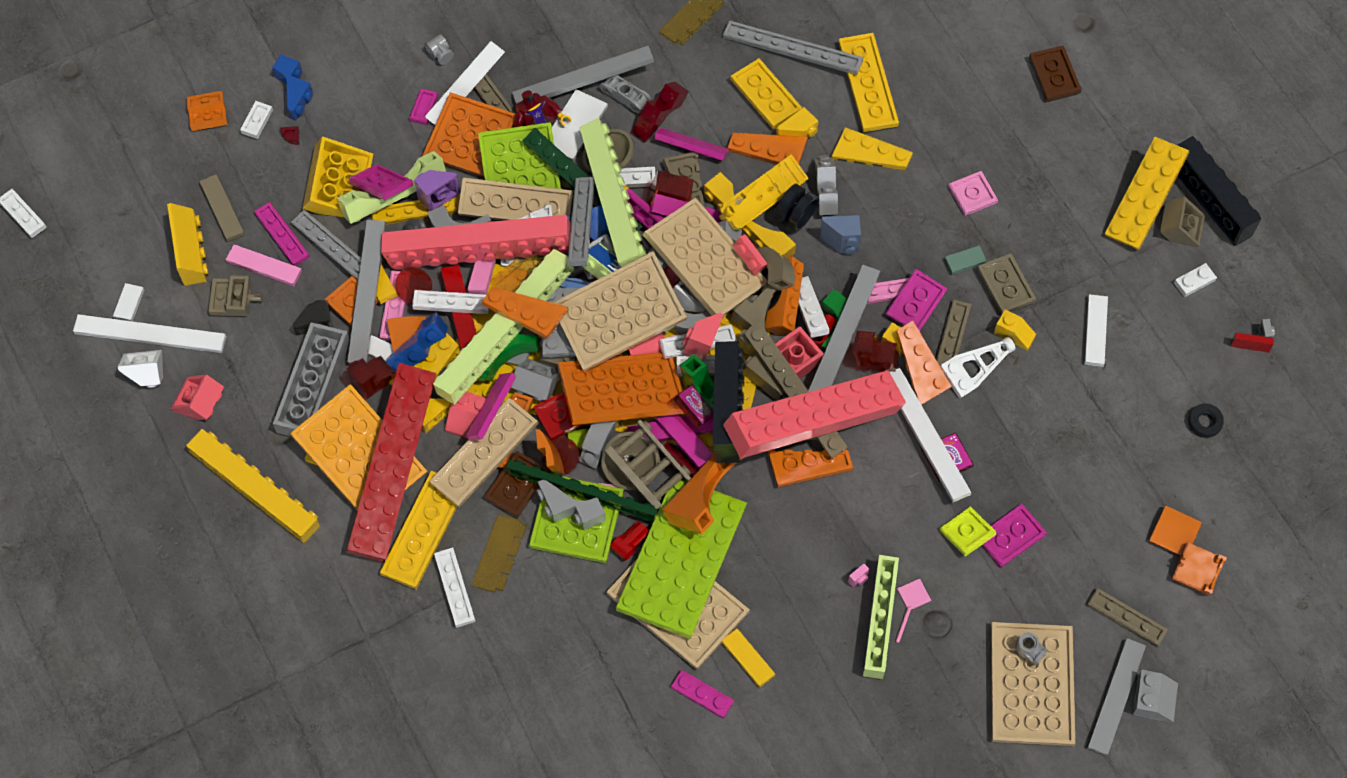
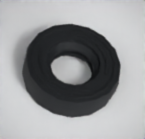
M1203 403L1192 409L1188 417V425L1195 435L1202 438H1210L1221 431L1224 425V417L1216 406ZM1204 414L1209 415L1213 419V425L1210 427L1202 426L1199 422V417Z

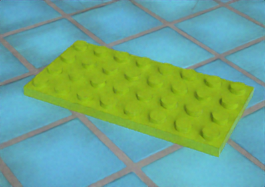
M682 479L666 493L616 606V611L691 639L743 516L747 502L714 490L710 500V513L714 522L703 534L671 525L662 509L688 483L685 479Z

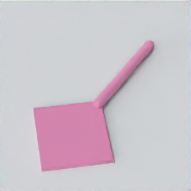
M920 579L897 588L907 607L896 639L897 643L901 640L910 611L931 601Z

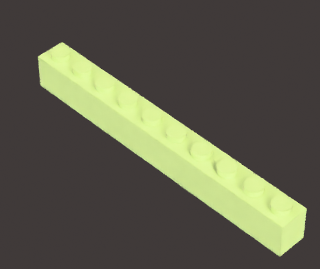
M597 118L579 128L617 261L623 267L645 256L646 251L643 245L640 244V241H642L641 235L638 230L636 231L638 224L635 218L632 217L634 211L631 204L628 203L630 197L626 189H624V186H626L625 181L620 176L622 170L618 162H616L618 159L617 154L612 149L614 143L611 137L608 136L610 130L606 123L603 124Z
M553 249L550 254L544 257L542 263L533 269L531 275L520 284L515 293L547 301L574 271V266L568 265V256ZM496 312L491 320L485 323L482 330L473 336L471 342L460 351L457 358L449 363L447 369L435 379L433 385L436 393L455 405L520 332L523 326Z

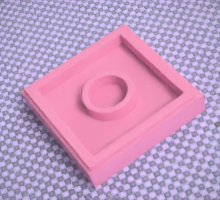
M982 171L948 185L964 216L998 203V199Z

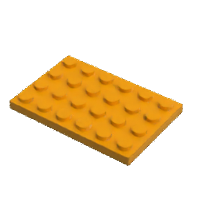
M350 384L292 431L290 435L358 511L383 420ZM415 456L405 491L427 473V470Z

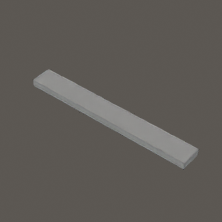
M730 20L723 33V38L855 75H858L863 63V57Z
M645 46L513 91L516 104L523 100L522 93L530 90L532 94L538 93L540 96L545 95L550 98L653 63L654 59L649 46Z
M366 221L348 364H368L382 260V232L386 230L385 221Z
M862 265L808 390L809 392L833 385L880 275L879 270Z

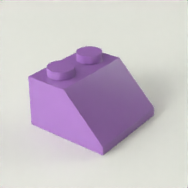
M428 170L425 173L419 174L414 179L417 197L428 211L441 207L460 194L458 177L453 172Z

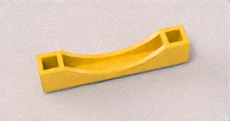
M720 172L704 184V196L709 202L712 201L720 211V206L734 196L733 183ZM753 221L742 228V234H746L754 242L756 248L768 247L786 258L795 254L796 244L784 232L764 228Z

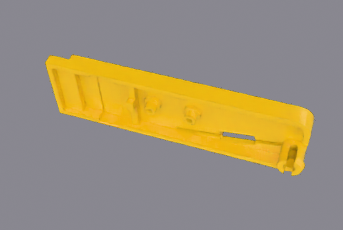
M791 154L720 206L722 214L719 217L722 221L726 219L732 229L738 231L781 200L793 184L801 185L809 178Z

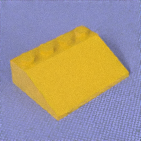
M322 136L314 147L302 209L319 215L344 217L337 198L352 190L366 192L350 184L349 178L371 167L373 153Z

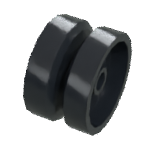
M795 183L779 201L774 217L783 223L788 221V226L798 232L810 220L818 205L819 197L811 192L805 194V188Z

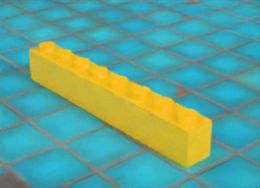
M201 429L186 445L190 454L301 542L305 543L320 527L317 520L318 516L311 510L307 512L303 509V504L297 499L292 500L289 498L288 492L283 488L278 489L274 486V481L268 476L264 478L260 475L261 472L254 465L249 466L246 464V460L240 454L235 455L232 453V449L223 442L221 444L218 442V438L209 431L207 433Z

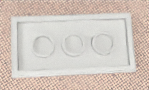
M576 89L562 110L563 115L570 116L571 122L564 117L563 123L566 126H563L559 123L558 117L552 126L554 145L573 162L584 146L579 127L597 118L600 119L607 109L608 103Z

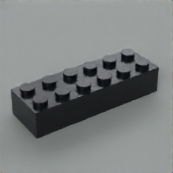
M1194 136L1177 144V146L1189 150V154L1178 174V178L1234 246L1252 237L1262 219L1259 212L1253 209L1248 199L1238 191L1235 183L1229 180L1224 170L1219 168L1214 162V158L1205 151L1201 142L1197 141Z
M739 341L715 342L713 449L716 463H740V457L723 425L732 413L744 410L742 404H744L743 387H745L743 370H745V359H743V349L739 348Z

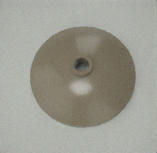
M609 129L610 133L608 136L611 137L614 143L612 149L615 150L618 157L616 162L623 169L633 155V139L624 130ZM584 149L583 164L588 172L593 174L586 149Z
M623 432L616 435L607 443L604 450L610 445L612 448L618 447L634 432ZM646 435L641 436L622 453L623 456L621 458L625 463L628 462L630 456L635 458L652 443V440ZM658 449L635 468L634 473L638 478L646 475L660 462ZM603 450L601 462L607 479L618 488L637 490Z

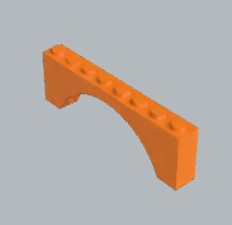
M713 455L662 509L668 522L671 525L703 534L714 522L710 513V500L713 491L721 478L736 463H716L715 455Z

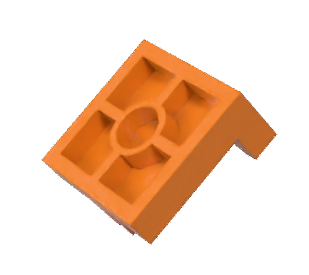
M1187 542L1171 579L1201 593L1210 595L1214 590L1215 582L1227 557L1220 554L1216 555Z

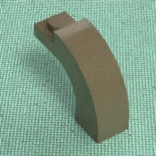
M768 247L756 248L767 262L763 270L768 269V284L779 291L795 286L794 268L786 257Z

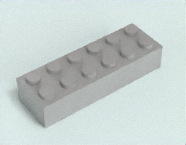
M310 323L273 422L276 433L291 436L290 433L328 403L350 343L347 331Z

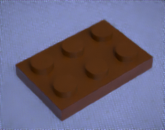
M1064 45L1030 53L1029 59L1046 101L1081 93L1082 89Z
M517 450L510 459L514 462L515 460L521 461L526 466L532 468L534 466L540 467L547 473L550 472L549 468ZM505 466L484 497L485 500L519 518L539 487L536 483L507 474Z

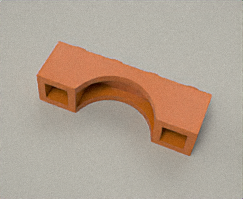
M793 256L787 257V259L794 268L795 286L783 289L776 305L767 311L765 329L776 336L789 334L795 329L804 263Z

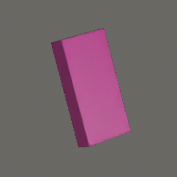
M420 89L409 117L411 122L428 125L429 120L425 116L436 104L438 92Z

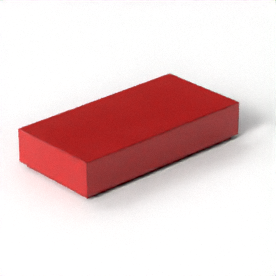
M1237 332L1231 340V347L1267 353L1270 352L1274 345L1273 338Z

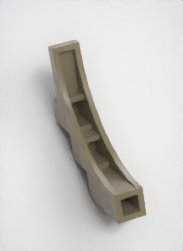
M767 282L761 289L762 293L759 296L756 294L751 301L745 299L741 304L732 309L734 313L731 320L743 329L738 335L739 348L743 349L749 356L745 361L743 374L778 401L785 394L744 336V333L760 323L765 329L767 306L778 291V289Z

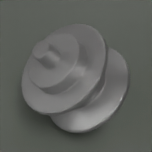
M418 218L409 219L405 224V230L425 228L424 222Z

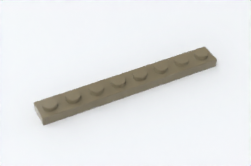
M761 323L744 333L748 342L788 398L809 392ZM837 431L816 437L831 459L848 449V446Z

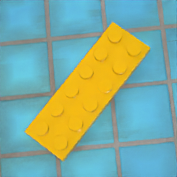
M874 33L839 38L840 51L863 57V63L858 75L847 73L863 133L898 127L899 120Z
M1154 137L1105 232V236L1140 250L1189 154V150Z
M434 471L430 472L380 571L381 576L416 590L457 509L454 503L430 484L429 481L437 474Z

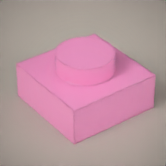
M862 564L849 575L848 583L853 588L857 584L862 585L868 579L869 568Z

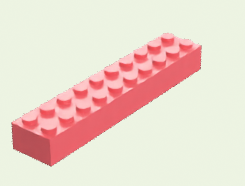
M567 215L382 232L381 253L391 269L396 270L406 267L420 268L427 265H455L459 262L475 263L477 260L494 261L501 258H529L533 255L546 256L553 249L562 254L569 253L571 223Z
M889 370L734 412L723 425L741 459L894 415L905 405L906 401Z

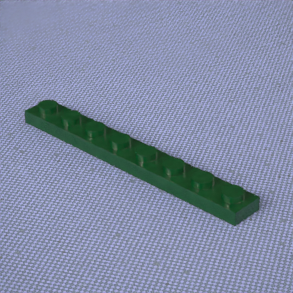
M536 128L522 140L530 150L574 190L576 178L589 177ZM596 184L594 187L593 207L601 205ZM635 219L638 224V227H636V231L638 230L639 232L643 228V225L637 219Z
M509 460L506 466L507 474L536 484L541 480H547L566 494L584 500H591L597 497L602 506L650 522H654L657 517V509L651 504H641L633 498H623L615 492H605L599 490L594 485L587 486L581 484L576 479H565L558 473L553 472L550 474L544 472L540 467L534 466L532 468L518 460H515V462Z

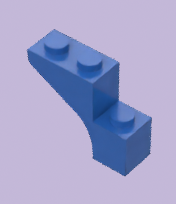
M280 54L272 70L275 78L287 85V108L290 118L296 121L299 115L303 114L306 103L312 99L313 91L309 82L300 79L303 73L300 62Z
M437 312L421 321V325L415 334L386 359V362L395 373L399 363L414 366L428 357L431 345L446 337L448 326Z

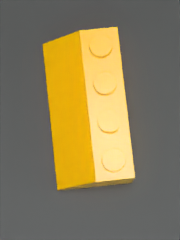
M169 203L167 207L175 261L184 286L207 282L206 274H209L207 263H204L203 258H206L205 248L201 247V242H204L202 231H199L198 226H201L200 216L196 215L192 208Z

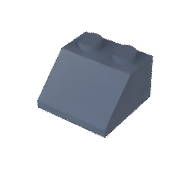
M859 215L822 217L820 238L839 253L847 255L858 253L861 239Z

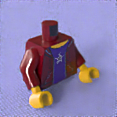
M530 90L522 93L523 100L515 106L514 128L552 123L557 120L556 116L559 117V123L563 126H566L563 123L564 117L571 122L570 116L563 115L562 109L554 100L545 95L540 96L538 93L532 94Z

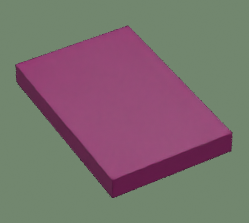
M379 164L349 178L350 184L383 200L413 186L411 179Z
M915 269L885 315L901 326L914 321L920 332L948 288Z
M1020 504L991 525L996 531V535L982 546L998 566L1002 568L1045 537L1047 532L1027 508Z

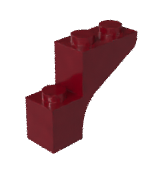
M676 82L666 83L657 99L646 102L631 132L643 141H648L666 117L674 109L682 106L689 91Z

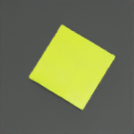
M971 506L940 528V532L965 557L996 535V531Z

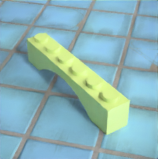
M432 151L418 158L411 170L405 175V177L413 181V186L386 200L368 192L355 190L338 197L337 200L344 218L350 224L358 222L361 218L374 214L378 210L408 197L416 192L414 179L419 174L425 173L428 170L446 172L442 157L435 151Z

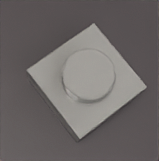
M1262 319L1258 326L1259 336L1274 337L1275 330L1274 326H1271L1270 319Z

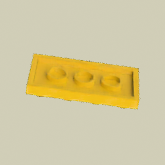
M760 58L730 76L733 84L773 130L802 109L800 104Z

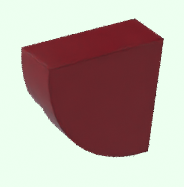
M299 126L280 128L283 138L288 143L300 145Z

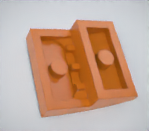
M223 91L186 97L191 131L228 125Z
M407 316L387 319L393 352L415 334L421 325V321L426 319L425 317Z
M537 429V449L546 456L547 467L554 473L564 475L562 460L557 448L540 429Z
M1165 505L1149 541L1181 556L1187 542L1193 544L1202 522Z

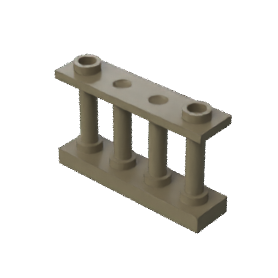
M639 420L636 422L640 427L618 447L612 448L610 445L604 452L645 500L658 509L662 505L659 502L662 500L661 497L683 478L689 482L691 480L689 476L691 472L685 465L681 467L651 433L652 427L646 421L642 422ZM646 434L652 440V443L631 462L625 463L621 458L623 456L622 453L641 436ZM658 448L665 458L646 475L638 478L634 473L635 468ZM671 463L678 473L656 492L653 491L651 493L647 488L648 482Z

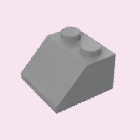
M528 358L516 367L514 373L516 378L511 388L516 389V392L520 394H530L536 400H547L552 396L560 380L559 371L554 367Z
M1141 670L1136 680L1132 715L1173 723L1178 683L1162 673Z

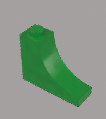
M517 334L477 380L493 381L499 368L509 359L523 353L539 352L540 344L538 337Z

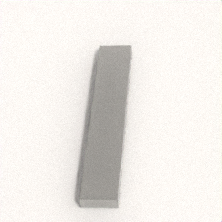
M582 177L575 180L568 255L569 266H588L595 187L594 177Z
M303 210L291 222L293 226L355 279L359 280L361 257L306 210Z
M1128 638L1125 640L1087 749L1107 757L1146 645Z

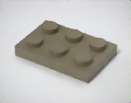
M1012 253L977 267V271L1001 315L1005 309L1012 312L1036 302V297Z

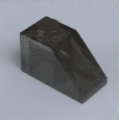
M317 300L305 307L292 324L296 335L307 334L311 322L333 328L327 300Z

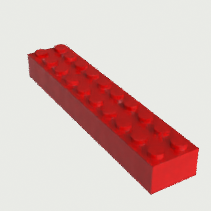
M402 363L398 364L348 543L347 554L381 563L386 561L437 374L435 372Z

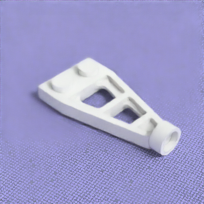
M1006 337L998 343L956 355L940 365V368L960 399L977 388L1003 358L1015 350V344L1009 337ZM991 352L994 361L986 366L980 355ZM974 360L977 363L980 371L975 377L970 378L963 367L964 362Z

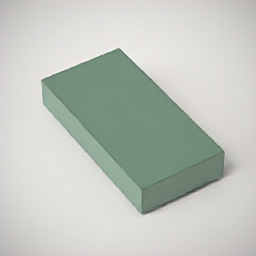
M980 245L945 256L944 259L951 275L978 267L987 262Z

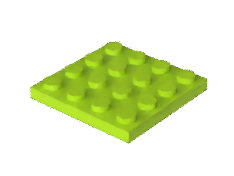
M551 122L478 133L485 180L561 189L559 175L522 141L536 128L554 144Z
M578 480L581 484L587 486L594 485L599 490L605 492H615L620 497L624 495V489ZM567 494L575 500L586 501L584 499ZM542 500L540 502L529 548L607 564L619 511L602 506L606 521L584 530L581 524H577L574 514L554 522L552 516L548 518L545 512V501Z

